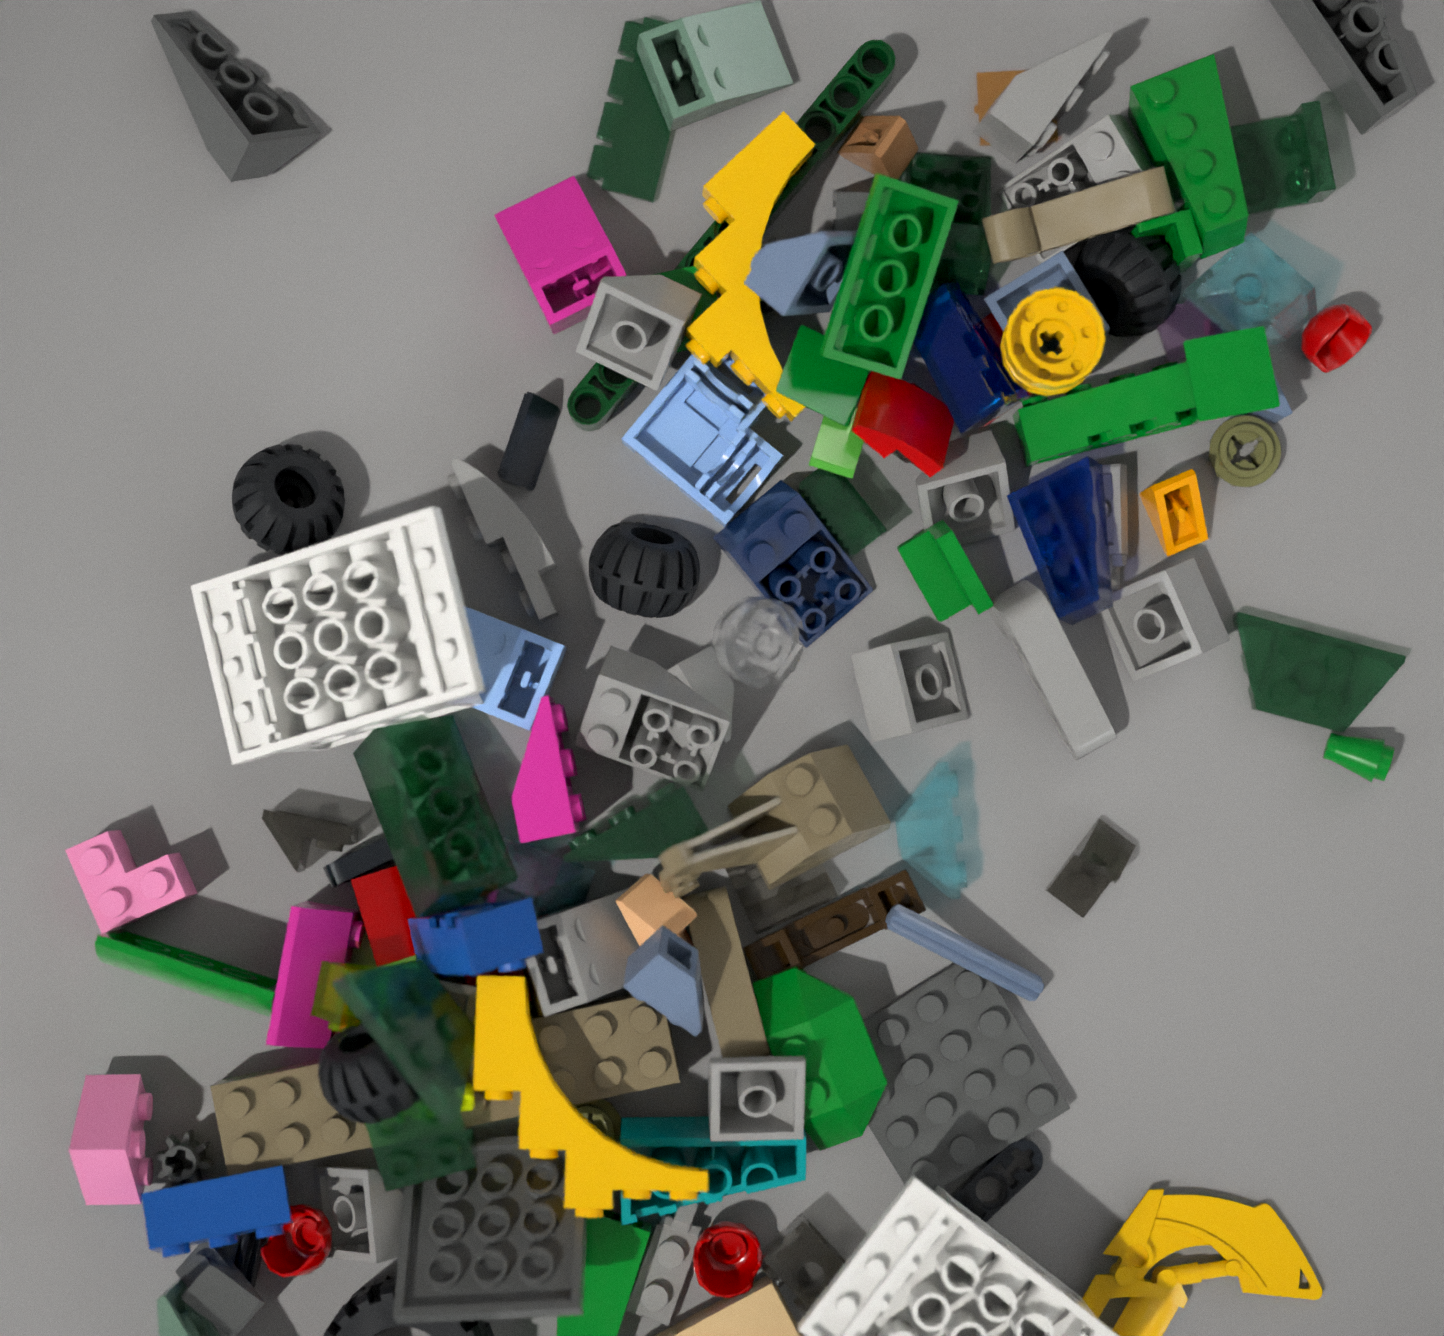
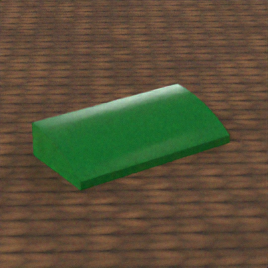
M878 173L875 174L818 355L897 379L902 378L959 202L958 200Z
M121 928L97 935L95 951L102 963L271 1017L278 979Z

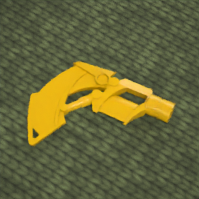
M1158 1188L1147 1191L1105 1249L1103 1254L1118 1256L1119 1258L1111 1266L1110 1274L1095 1275L1082 1299L1096 1317L1099 1318L1109 1299L1131 1297L1112 1330L1120 1336H1163L1178 1308H1184L1188 1301L1182 1285L1200 1283L1204 1279L1237 1276L1243 1293L1317 1300L1322 1296L1323 1290L1301 1248L1270 1205L1260 1203L1251 1207L1228 1199L1198 1194L1163 1195L1164 1189ZM1210 1245L1224 1258L1221 1261L1202 1264L1193 1262L1168 1267L1163 1265L1157 1266L1152 1272V1278L1150 1280L1144 1279L1145 1274L1161 1259L1184 1248ZM1300 1270L1309 1283L1308 1288H1299Z

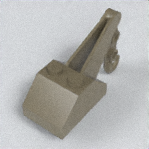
M848 744L808 753L767 774L728 804L727 812L731 821L663 852L659 856L664 868L659 874L660 884L665 893L673 892L675 898L679 897L681 899L700 885L697 878L702 874L701 872L755 863L768 889L771 890L888 830L891 822ZM736 835H740L743 840L695 855V853Z

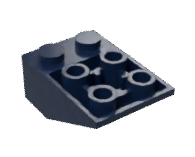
M782 480L777 482L713 537L736 568L805 648L811 645L874 591L801 495Z

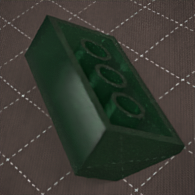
M448 715L374 728L354 751L353 755L416 918L460 908L515 882L518 879V875L454 716Z

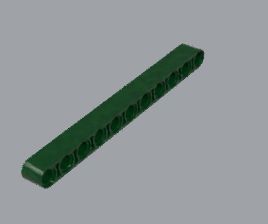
M873 39L862 44L797 121L796 124L804 133L812 126H821L827 130L829 138L820 143L813 142L815 147L812 155L801 166V171L788 181L770 213L764 233L888 86L893 75L896 59L894 50L888 43ZM876 58L883 62L886 69L882 73L872 74L865 70L862 63L867 59ZM841 92H849L855 96L858 103L851 108H842L834 101V96ZM715 220L674 270L694 266L695 257L729 226L727 221L725 220L719 224ZM596 362L568 398L567 408L573 423L584 431L600 429L638 386L639 382L628 378L621 384H612L605 378V372L608 367ZM586 398H594L601 404L600 412L591 419H584L576 413L579 402Z

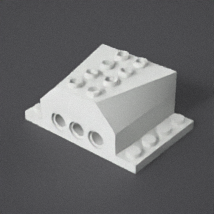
M429 507L191 586L232 764H244L281 752L329 750L484 704L479 693L485 692L440 508Z
M914 1175L911 1176L797 1325L798 1330L805 1336H1120L1099 1320L1081 1296L993 1227L981 1220L980 1217L971 1212L944 1189L937 1186L933 1191Z

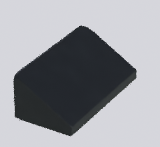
M528 391L527 394H524L497 475L503 483L527 491H533L560 415V408Z

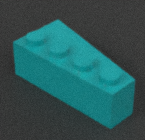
M708 1116L621 1117L622 1145L636 1153L672 1165L708 1169V1192L698 1191L697 1200L670 1199V1191L651 1190L650 1199L623 1198V1190H621V1226L638 1222V1217L658 1212L662 1216L678 1212L679 1207L703 1201L707 1205L723 1201L724 1196L746 1191L747 1194L806 1180L805 1129H803V1139L710 1141Z

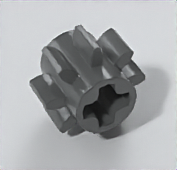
M194 1130L187 1131L180 1142L174 1134L167 1136L165 1143L169 1150L158 1151L153 1157L162 1161L163 1170L159 1172L157 1177L160 1179L168 1176L174 1180V1187L183 1185L187 1178L192 1183L203 1181V1176L199 1169H207L214 1165L213 1160L206 1158L205 1149L210 1145V1141L200 1143L194 1140ZM183 1150L186 1151V1159L192 1161V1164L187 1168H182L183 1161L176 1158V1155Z

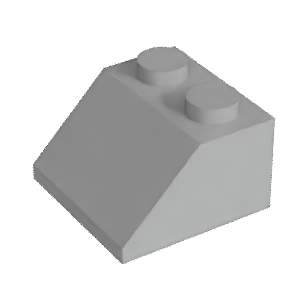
M1194 557L1096 600L1132 682L1203 654L1230 640Z
M948 632L890 643L851 654L855 678L858 683L872 743L969 719Z

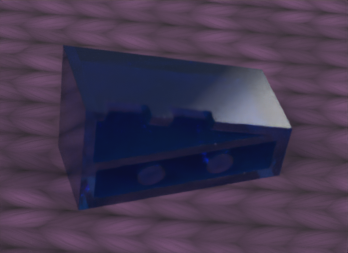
M958 282L944 283L931 292L927 297L913 345L918 348L960 433H964L988 424L1027 398L1029 394L1012 381L1003 367L1000 348Z
M1087 456L1007 495L1057 618L1074 625L1113 607L1102 465L1090 456Z

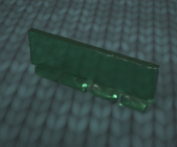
M644 17L643 25L633 21H625L617 52L634 60L633 62L622 59L615 60L607 91V96L621 100L623 104L604 103L596 134L597 139L612 143V148L601 145L593 146L586 176L603 182L601 190L653 203L671 132H669L636 47L640 33L667 23Z

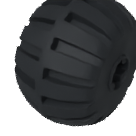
M1134 226L1091 238L1079 252L1074 265V270L1110 327L1109 334L1116 337L1141 336L1162 326L1174 312L1182 289V280L1179 274L1180 268L1176 260H1173L1171 256L1173 253L1166 244L1163 245L1161 243L1162 240L1156 235L1135 238L1131 233Z
M278 444L254 454L242 465L233 483L232 507L235 519L240 523L242 532L248 539L255 540L257 546L266 551L273 550L279 555H286L328 541L341 524L345 506L343 484L341 478L336 476V469L328 460L323 461L319 458L321 454L310 448L304 450L301 445L286 444L285 446ZM290 498L295 503L290 507L283 502Z
M622 522L607 528L597 539L589 557V578L596 596L612 608L635 616L664 618L679 613L694 596L700 581V563L693 544L682 535L653 524Z
M379 1012L372 1013L369 1016L355 1020L352 1024L346 1025L327 1042L319 1058L318 1077L323 1096L340 1115L357 1123H379L384 1119L389 1120L398 1116V1113L402 1111L405 1112L414 1105V1102L422 1098L433 1078L434 1057L428 1037L413 1021L403 1015L391 1016L388 1014L379 1017Z

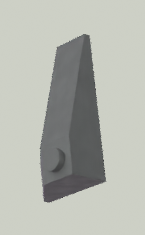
M192 12L153 15L151 23L204 144L231 182L267 177L318 139L321 132L299 103L287 92L278 95L262 81L265 74L255 65L247 68L229 54L231 50L230 44Z

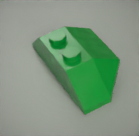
M796 966L754 981L755 997L765 1037L773 1057L805 1056L804 1129L819 1151L862 1136L887 1085V1078L854 996L807 974L806 971Z

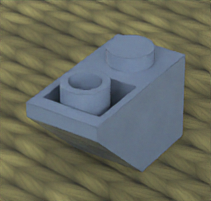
M662 925L627 958L623 987L637 1000L644 1001L661 1012L671 1023L681 1026L696 1036L702 1030L705 1002L699 951Z

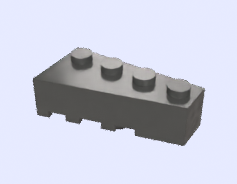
M1269 0L1361 135L1396 114L1417 95L1396 40H1391L1384 20L1387 18L1381 1Z

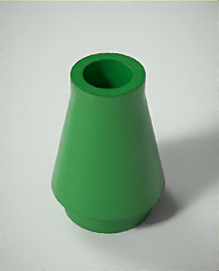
M1330 733L1323 758L1333 761L1369 782H1372L1373 778L1384 781L1392 762L1395 747L1384 744L1385 739Z

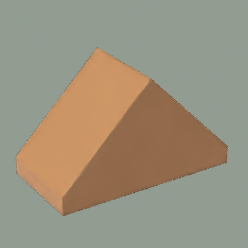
M861 116L837 153L874 175L878 173L898 180L919 148L907 122L901 116Z

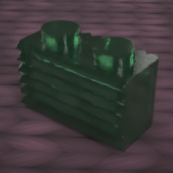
M818 468L799 483L797 492L803 496L806 503H809L808 506L811 510H814L815 515L820 517L819 520L822 524H825V528L830 531L832 537L836 538V542L841 545L842 550L847 552L849 559H854L887 531L886 527L847 477Z

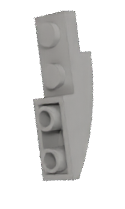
M459 458L450 461L455 473L447 477L458 501L466 498L473 513L465 518L476 542L484 539L486 545L490 548L504 542L506 543L507 548L501 550L500 553L510 575L519 573L526 589L518 593L528 616L537 613L541 622L559 616L541 574L553 570L557 566L533 524L517 504L482 472Z

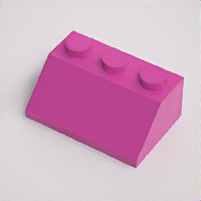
M311 901L291 906L266 1045L324 1048L327 1042L347 1025L348 1012L342 1011L345 993H352L356 979L357 968L350 966L353 948H360L364 935V922L358 921L360 910Z

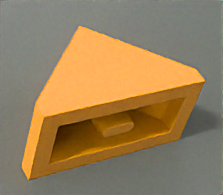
M1193 469L1152 485L1139 493L1167 557L1208 540L1197 477Z

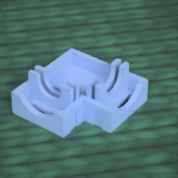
M691 354L621 440L632 452H637L641 455L645 462L661 476L676 484L679 490L701 509H706L713 515V519L725 528L779 465L783 455L751 429L757 422L761 412L764 409L767 410V407L761 400L765 396L764 392L752 382L749 387L753 389V392L748 395L717 370L710 361L703 365ZM729 356L722 365L736 375L730 367L734 361ZM755 464L761 468L759 473L733 504H730L726 498Z

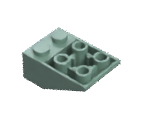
M760 0L683 17L639 34L636 50L669 132L793 85L792 78Z

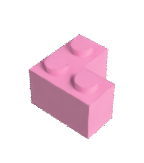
M121 830L106 831L65 850L101 933L120 929L198 894L180 852L167 854L137 868Z
M141 1074L86 1075L69 1153L86 1205L141 1204V1193L144 1192V1187L150 1186L152 1183L153 1161L152 1158H146L145 1155L146 1138L143 1127L144 1122L150 1121L152 1118L153 1097L151 1093H146Z

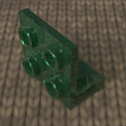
M1319 100L1302 103L1291 116L1230 126L1248 215L1323 202L1336 190Z
M451 1080L427 1085L419 1101L416 1099L412 1107L405 1112L398 1113V1116L389 1120L384 1119L379 1123L365 1124L386 1192L471 1169L477 1165V1142L473 1129L466 1130Z

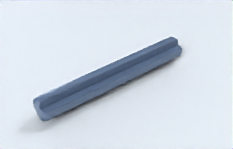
M894 905L886 916L887 928L894 933L1028 1001L1037 1000L1040 993L1043 992L1044 983L1040 976L902 905Z

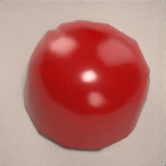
M1347 304L1331 305L1321 309L1309 319L1302 332L1301 349L1311 363L1322 372L1329 373L1344 365L1360 351L1372 333V326L1354 307Z
M309 1204L291 1206L293 1223L283 1225L284 1234L270 1237L268 1243L261 1247V1255L271 1272L281 1277L307 1275L316 1271L325 1263L331 1250L332 1228L328 1218L320 1209Z
M720 1221L706 1228L699 1236L693 1253V1267L699 1285L711 1295L724 1298H732L746 1293L753 1287L754 1278L762 1266V1250L756 1233L743 1223Z

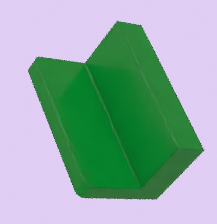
M1191 209L1138 223L1131 231L1132 236L1135 238L1150 235L1158 236L1162 240L1161 243L1163 245L1166 244L1173 254L1171 256L1173 260H1176L1180 268L1179 273L1185 272L1203 253Z
M943 519L898 545L897 550L938 621L942 622L970 605L978 615L994 606L955 534Z

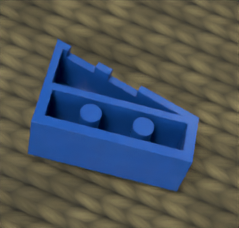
M532 897L442 908L408 919L419 973H437L439 978H446L455 975L486 973L495 970L497 967L499 972H507L526 967L525 958L543 953Z
M283 1166L141 1193L149 1250L162 1252L163 1258L191 1253L190 1246L209 1242L210 1249L237 1244L238 1235L251 1232L256 1233V1239L284 1234L283 1225L293 1223L286 1173Z

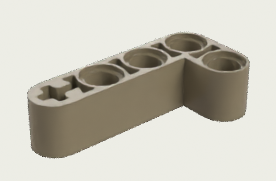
M1163 166L1034 206L998 213L982 219L993 264H999L1030 257L1174 213L1175 208Z
M726 885L682 897V900L694 909L697 917L689 924L694 947L699 951L701 975L722 1057H771Z

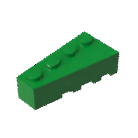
M1214 54L1130 86L1128 117L1154 168L1164 166L1176 211L1180 212L1191 209L1203 249L1200 258L1204 259L1243 244L1249 215Z
M1178 361L1166 363L1152 368L1151 372L1135 376L1134 372L1110 378L1108 380L1109 384L1092 388L1091 383L1079 385L1065 393L1066 396L1049 400L1048 396L1042 395L1023 400V408L1018 409L1012 417L1025 466L1029 467L1200 423L1187 362L1180 364Z

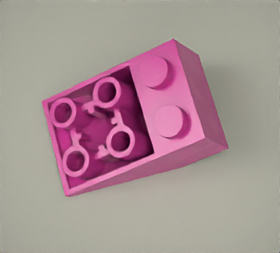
M575 176L567 178L494 214L553 335L588 318L597 289L603 277L627 276Z
M551 696L541 697L512 794L520 843L575 833L581 830L579 822L587 820L582 794H573L570 777L578 775L574 752L570 748L564 749L561 734L562 732L569 731L565 707L561 703L556 704L555 698Z

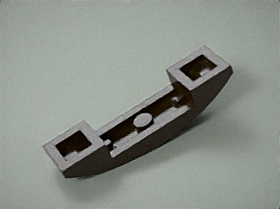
M903 869L763 936L743 947V950L758 980L794 966L804 970L806 966L883 929L887 930L885 919L894 905H902L917 914L926 911V907L907 869Z

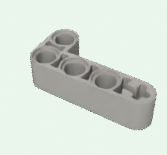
M1024 579L991 598L994 604L993 607L988 609L991 617L1001 633L1012 642L1063 743L1073 758L1079 760L1116 739L1115 731L1053 608L1042 591Z

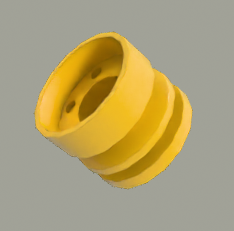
M1061 288L1037 291L1019 303L1004 328L1000 345L1003 367L1012 381L1029 393L1042 396L1067 393L1083 382L1101 357L1105 341L1102 318L1093 304L1075 291ZM1041 337L1046 341H1050L1052 338L1057 339L1059 345L1056 351L1059 355L1052 351L1046 355L1041 353L1040 348L1043 344Z

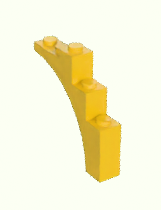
M783 111L703 186L702 196L706 200L702 205L719 224L726 220L729 226L695 257L694 266L698 271L694 276L710 294L718 291L722 296L686 328L685 336L690 341L685 346L703 365L710 361L715 368L730 356L734 361L730 365L733 372L747 386L754 382L764 392L765 396L761 399L762 402L778 419L785 415L792 422L806 407L776 391L783 369L768 339L760 309V297L744 284L751 271V261L761 249L762 237L773 207L788 181L812 155L815 147L812 140Z
M477 976L473 1090H485V1099L513 1100V1091H521L519 1149H530V1158L546 1159L558 1158V1150H566L564 1208H575V1216L603 1217V1209H612L614 1206V1190H623V1198L650 1199L651 1190L670 1191V1199L697 1200L698 1191L708 1192V1169L672 1165L636 1153L605 1135L575 1108L555 1082L539 1049L530 1015L528 977Z

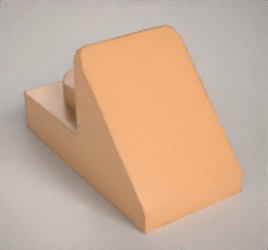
M652 874L643 875L615 900L639 946L663 925L694 947L685 927L697 917L696 912L679 897L675 898L673 892L665 893L660 881Z

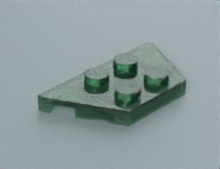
M1241 612L1234 613L1233 623L1234 627L1238 629L1243 653L1240 655L1244 672L1249 680L1248 692L1252 710L1344 733L1405 663L1406 656Z
M419 959L349 973L336 979L332 986L440 1122L445 1126L456 1121L460 1115L474 1053L475 1026L424 961Z

